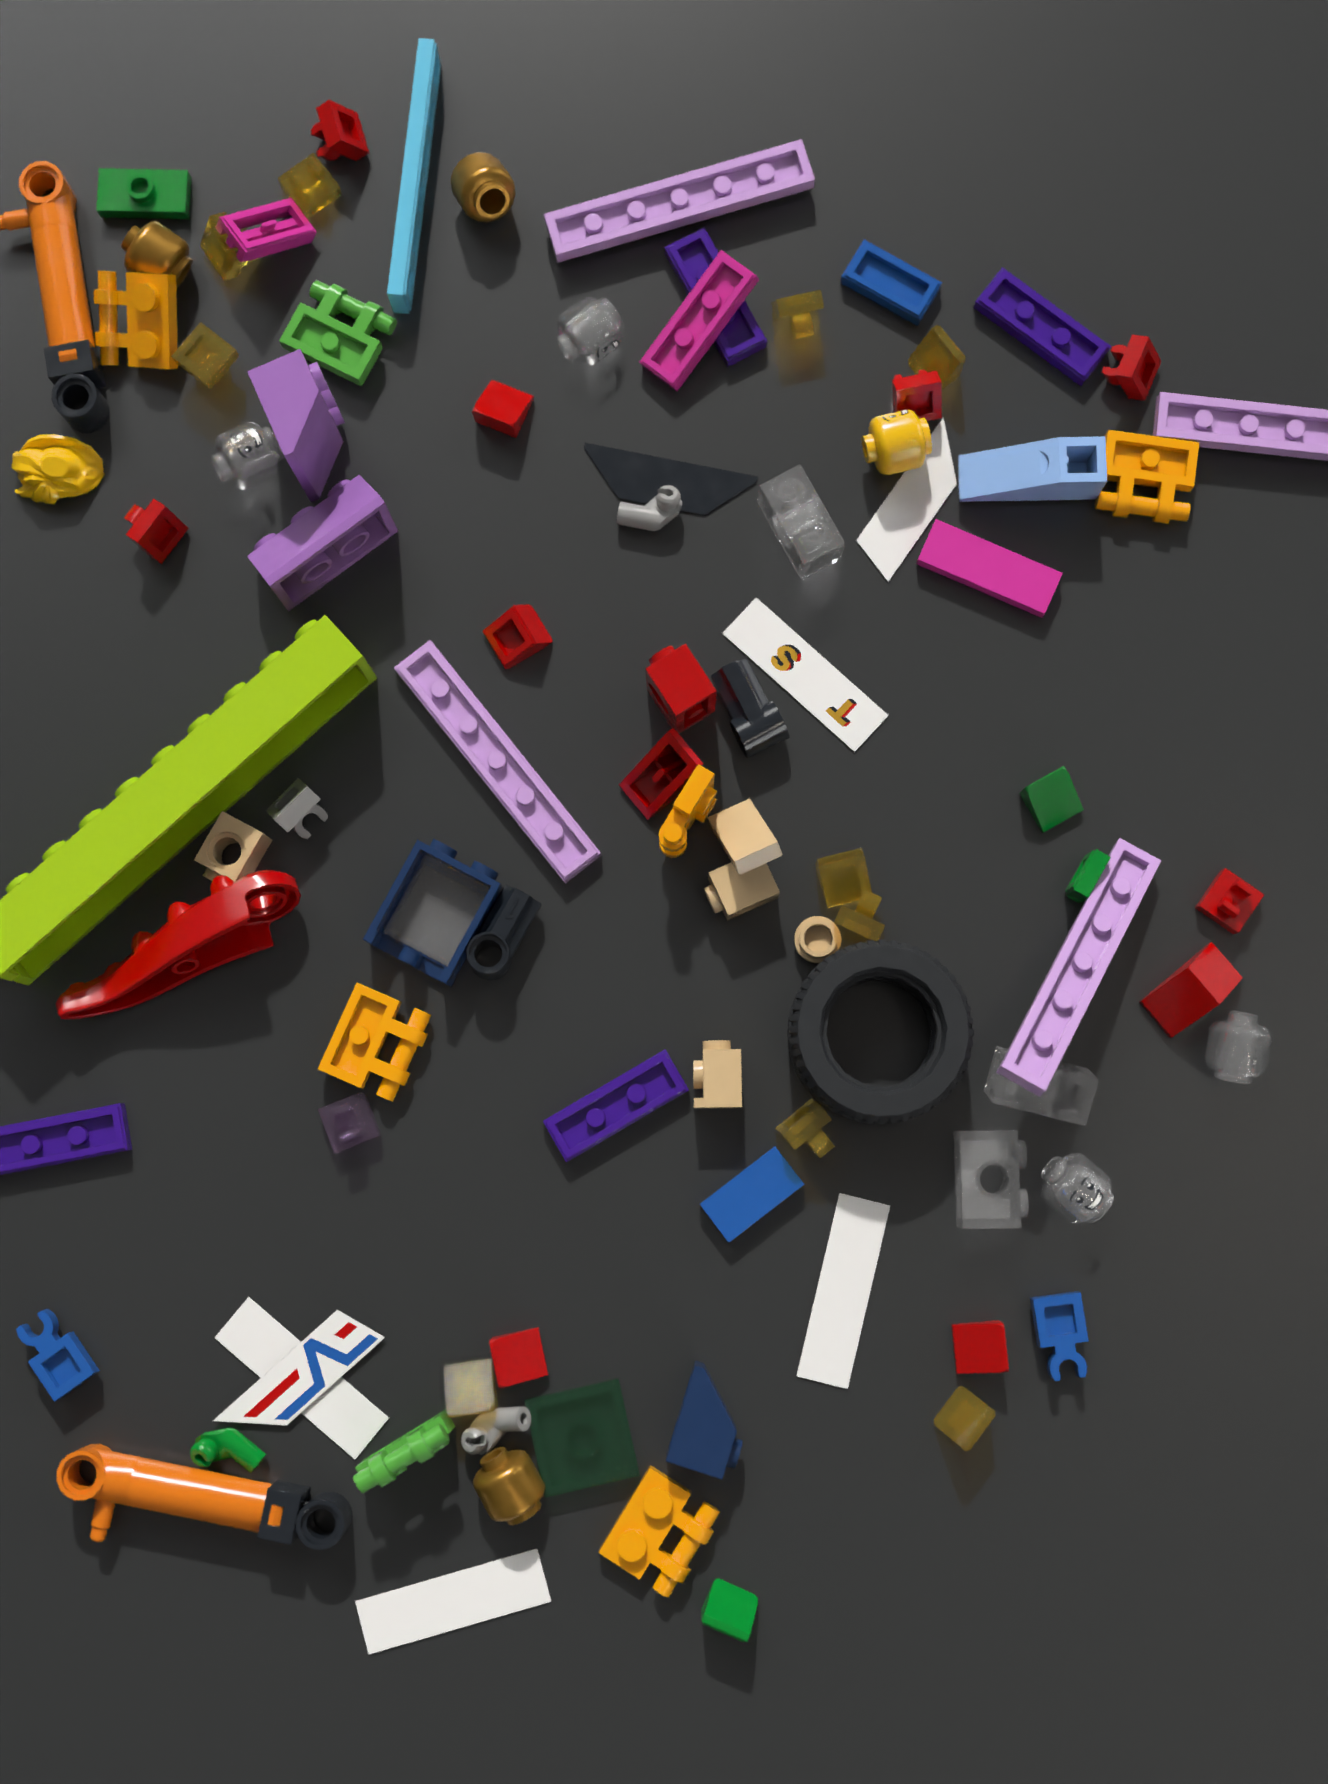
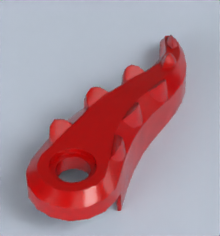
M275 870L257 871L235 882L223 875L214 877L210 885V896L193 905L178 901L172 903L167 911L168 922L153 934L144 931L136 933L132 938V953L125 959L109 965L102 975L89 982L71 984L55 1003L59 1017L66 1020L80 1019L126 1009L155 998L210 969L274 946L270 924L290 913L299 904L301 898L295 878L287 873Z

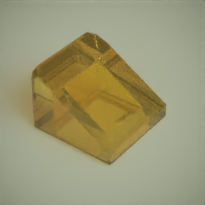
M937 324L910 355L908 364L916 375L918 370L922 369L927 372L937 371L942 381V389H944L960 377L966 357L943 328Z
M863 848L816 860L815 865L827 908L873 896Z
M492 1358L444 1365L447 1418L496 1411L498 1401Z
M959 1386L934 1418V1424L962 1449L970 1451L996 1415L990 1406L964 1386Z

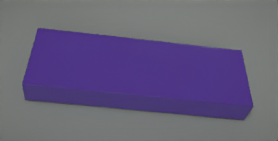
M705 227L665 247V255L687 295L718 255V251ZM745 300L714 341L727 367L767 347V339Z
M1003 267L977 298L973 307L1080 386L1085 383L1111 348L1108 343Z
M666 1049L543 1120V1123L563 1158L568 1162L686 1093L689 1089Z
M125 1103L0 1126V1175L132 1150Z

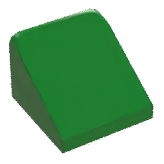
M1065 766L1026 786L1019 793L1042 833L1084 810Z
M716 1578L701 1609V1621L712 1629L741 1642H747L758 1606V1597L738 1586Z

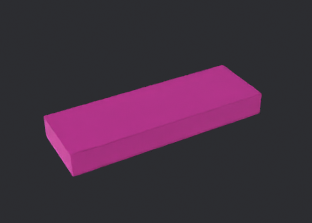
M721 250L639 363L675 391H678L758 283L757 275Z
M935 519L916 562L919 566L1041 618L1045 615L1063 574L938 519Z

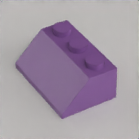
M301 349L247 372L284 457L310 502H313L320 498L340 451L343 439L337 426L345 422L318 363L314 362L308 365Z
M358 475L351 481L346 479L337 483L329 491L328 498L314 508L308 506L300 510L292 518L291 524L277 535L271 533L260 539L254 546V551L247 557L285 608L290 611L397 533L398 529L384 500Z

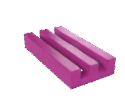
M292 198L221 216L215 227L220 235L225 233L228 235L226 243L230 249L237 247L236 257L241 263L312 243L317 233ZM292 216V218L279 222L276 221V219ZM262 223L261 227L250 229L243 232L240 231V229Z

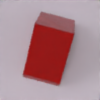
M672 728L667 731L621 781L619 786L645 818L649 820L679 796L697 765L699 764L704 767V763L678 732Z
M1210 942L1139 1001V1003L1168 1037L1172 1038L1220 1005L1243 977L1213 942Z

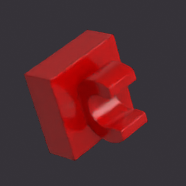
M330 99L316 108L320 122L316 123L310 131L312 136L326 141L325 146L316 151L319 157L328 161H334L343 155L357 161L369 153L357 112Z
M1132 335L1127 346H1112L1111 353L1115 360L1120 362L1117 368L1103 367L1102 373L1108 383L1121 385L1129 399L1145 401L1162 361L1149 337Z
M922 369L918 370L917 375L902 377L901 374L895 375L894 379H892L893 413L912 410L919 419L925 418L926 421L942 418V381L937 371L927 372Z
M154 498L145 510L134 504L124 517L127 522L133 525L126 533V536L160 564L163 563L189 529L165 505Z
M1227 868L1220 870L1195 908L1234 935L1240 932L1264 897V894Z

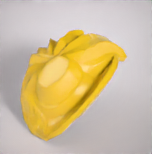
M56 434L38 435L28 439L20 451L13 453L11 468L18 473V479L23 485L21 488L16 489L15 493L21 497L31 498L34 502L55 504L59 498L87 493L96 488L104 477L103 459L92 446L72 437Z

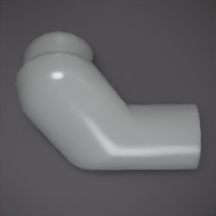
M665 485L658 489V495L645 506L620 502L616 524L649 531L660 530L679 514L682 508L681 494L676 487Z
M525 1406L484 1410L473 1421L470 1428L463 1432L461 1436L463 1449L472 1455L486 1454L495 1447L507 1432L528 1430L531 1424L530 1411Z

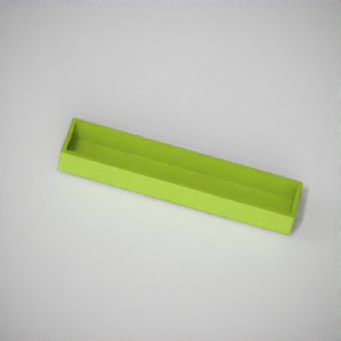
M326 615L318 621L314 619L304 624L295 634L294 638L296 641L283 652L276 651L270 654L259 666L260 672L247 684L241 682L231 688L223 698L225 702L211 715L207 713L197 718L187 730L188 735L175 747L169 745L159 751L152 759L151 764L153 766L139 778L132 777L125 781L115 792L117 798L103 810L99 808L86 815L79 823L80 830L68 841L62 840L52 845L42 856L44 862L30 874L28 872L23 873L8 884L5 889L7 894L0 899V979L14 980L16 983L29 986L213 824L222 811L226 812L377 679V676L363 655Z

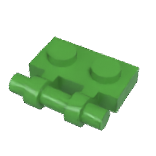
M316 280L310 288L309 296L320 302L317 310L300 302L279 342L282 348L290 352L301 349L306 360L312 363L317 362L320 367L362 387L383 349L381 342L370 336L371 332L377 329L390 336L396 328L397 319L383 313V307L371 301L365 304L349 296L348 290L336 284L328 286ZM342 312L356 319L353 327H350L334 319L335 316Z
M446 1410L442 1411L363 1459L355 1467L358 1473L353 1476L360 1492L365 1493L378 1484L381 1487L386 1486L396 1480V1476L404 1472L410 1464L417 1460L423 1463L435 1456L437 1451L448 1445V1434L455 1427Z

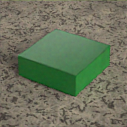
M1098 849L1092 850L1085 855L1065 890V896L1077 903L1087 899L1111 857Z

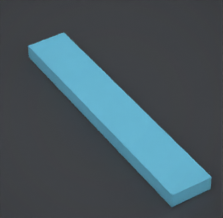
M418 39L387 295L394 313L409 314L412 308L441 71L440 56L434 39Z

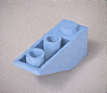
M1105 436L1057 437L958 456L959 502L1096 500L1107 483Z

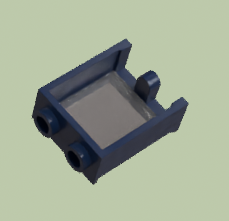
M433 839L429 846L417 840L363 940L452 987L457 974L467 958L469 942L474 936L478 935L504 888L501 883L495 881L499 873L486 865L474 861L471 867L455 860L458 852L446 844Z

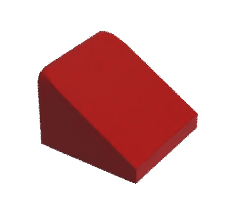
M491 380L472 410L474 421L517 438L534 397L508 385Z
M529 604L513 605L482 631L505 669H510L553 642L536 611Z
M993 1320L951 1324L957 1374L1009 1372L1003 1322Z
M539 1327L495 1336L489 1340L499 1388L549 1375Z

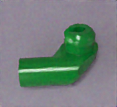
M230 1427L204 1432L196 1438L194 1445L190 1449V1457L199 1467H208L212 1462L232 1458L250 1474L267 1455L241 1432Z

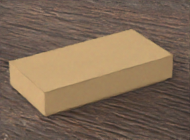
M750 799L707 817L714 834L739 875L783 855L778 841Z

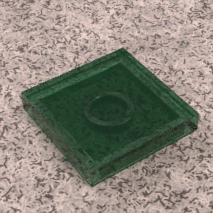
M619 1377L525 1399V1406L531 1415L530 1430L539 1472L545 1484V1498L640 1476Z

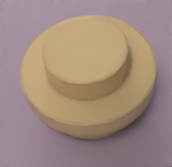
M813 916L805 919L796 929L794 945L798 954L803 959L811 963H821L825 958L840 949L841 934L837 925L830 919L822 916Z

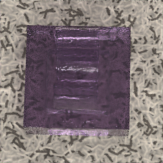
M365 1092L357 1093L318 1109L334 1154L381 1136Z

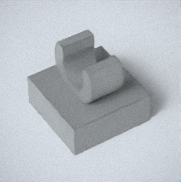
M299 778L266 810L286 832L293 828L299 836L305 839L311 836L302 825V820L307 814L314 813L324 822L328 819L326 811L317 804L321 799Z

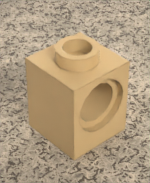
M222 811L194 861L207 867L202 875L207 879L213 881L214 877L223 875L235 882L255 872L272 839ZM232 843H239L241 847L240 858L234 864L224 865L222 862V852L225 847Z
M731 862L709 872L708 880L711 885L704 888L714 913L716 914L723 910L727 921L777 899L780 894L767 863L739 875Z

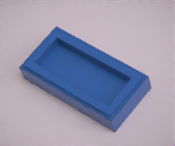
M865 239L842 274L840 281L843 285L917 326L942 285V282Z
M774 1146L701 1202L700 1206L729 1243L802 1187L804 1183L776 1146Z

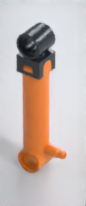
M37 161L29 164L19 177V188L26 200L27 208L4 212L3 215H0V231L6 229L11 231L28 227L31 229L49 346L44 348L48 378L54 384L51 400L54 408L74 430L81 433H93L100 430L106 424L109 418L110 407L105 397L98 390V388L106 387L103 365L100 364V354L95 349L74 215L77 198L62 172L54 164L47 161ZM54 189L50 195L42 197L47 190ZM89 398L83 408L73 410L75 403L79 399Z
M89 1444L68 1454L60 1462L57 1469L56 1481L59 1489L66 1497L73 1500L96 1499L90 1539L95 1542H103L106 1539L107 1530L111 1526L115 1503L258 1533L257 1538L289 1545L299 1537L305 1546L314 1550H325L334 1546L349 1530L352 1523V1509L349 1502L343 1495L336 1492L320 1493L308 1502L309 1486L280 1480L273 1484L114 1452L102 1444ZM82 1460H87L95 1466L97 1473L94 1483L86 1482L81 1477L79 1466ZM325 1509L331 1512L335 1518V1529L333 1531H323L315 1525V1510Z

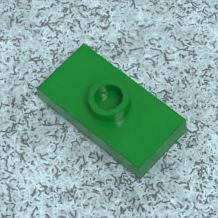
M99 168L96 211L101 218L189 219L191 175L188 170Z

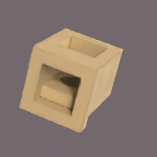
M728 1040L702 1041V1060H693L694 1089H703V1098H694V1109L741 1108V1049H731V1041Z

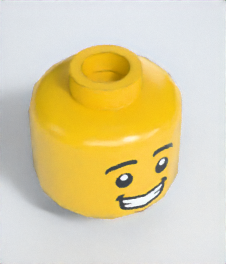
M912 410L874 417L870 421L869 435L861 437L866 463L874 462L878 471L883 475L920 468L924 464L926 455L932 452V439L928 423L925 418L919 419Z

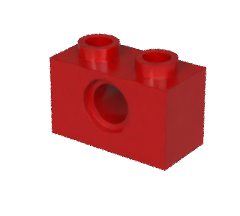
M686 643L677 649H674L672 645L667 646L649 659L651 665L645 668L647 691L671 728H674L678 734L715 712L717 690Z

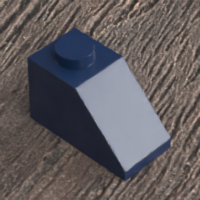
M695 1360L667 1450L666 1461L723 1479L726 1467L735 1469L743 1440L735 1438L737 1433L736 1424L705 1364Z

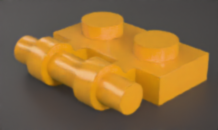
M98 270V289H94V304H99V331H95V346H100V364L119 365V347L128 348L129 367L178 369L176 275L126 272L125 291L117 290L116 271ZM117 305H127V333L118 332Z
M1108 430L1105 434L1107 481L1117 482L1115 493L1100 492L1095 501V509L1112 511V516L1127 518L1129 514L1153 517V522L1168 524L1170 520L1187 522L1191 508L1190 503L1174 501L1175 490L1190 492L1194 487L1199 442ZM1134 485L1158 488L1157 498L1133 496Z
M699 764L675 800L673 809L659 831L660 849L665 856L670 858H677L685 852L687 848V830L691 828L695 820L703 823L717 800L715 798L717 790L714 789L715 774Z
M356 983L318 1070L364 1089L370 1073L373 1072L383 1077L376 1095L393 1102L400 1085L405 1086L411 1073L407 1072V1069L418 1045L423 1047L428 1036L424 1031L431 1014L414 1008L406 1025L395 1020L402 1004L401 1001ZM388 1033L401 1038L390 1063L377 1059Z
M650 1465L598 1553L638 1579L642 1577L648 1565L652 1563L661 1570L652 1587L659 1594L669 1598L677 1583H684L691 1569L688 1565L701 1543L706 1545L714 1533L711 1527L720 1511L704 1501L696 1515H691L683 1509L691 1496V1491ZM674 1524L685 1533L671 1555L662 1549L660 1545Z

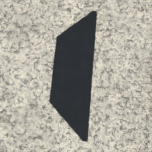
M585 443L584 447L618 498L647 504L658 495L659 488L671 485L676 487L681 494V511L701 515L708 514L755 484L758 476Z

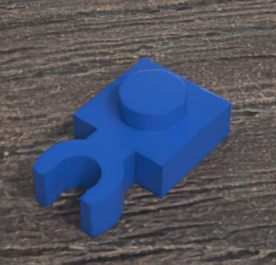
M1075 1291L1030 1298L1037 1346L1040 1348L1052 1347L1053 1353L1047 1361V1371L1050 1378L1054 1381H1061L1059 1366L1061 1362L1067 1359L1073 1361L1076 1376L1079 1378L1086 1377V1361L1076 1352L1075 1343L1089 1341L1081 1292Z
M45 1309L37 1313L39 1319L44 1324V1330L41 1335L33 1333L28 1324L20 1325L16 1328L19 1339L24 1344L35 1346L39 1352L28 1363L55 1402L62 1399L100 1370L74 1331L65 1334L63 1337L59 1336L57 1333L59 1329L57 1316L51 1310Z

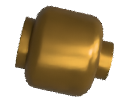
M476 152L464 157L453 169L450 180L452 194L467 216L478 222H491L498 220L509 211L516 194L515 185L510 174L499 159L489 153Z
M152 221L141 229L136 225L133 226L121 244V248L126 251L124 266L128 272L176 275V288L185 279L193 263V260L188 257L189 246L187 242L157 221Z
M499 1447L487 1453L480 1460L482 1467L474 1477L473 1487L489 1516L494 1521H506L508 1525H516L532 1517L541 1508L540 1500L545 1492V1484L530 1456L525 1451H507L505 1447Z

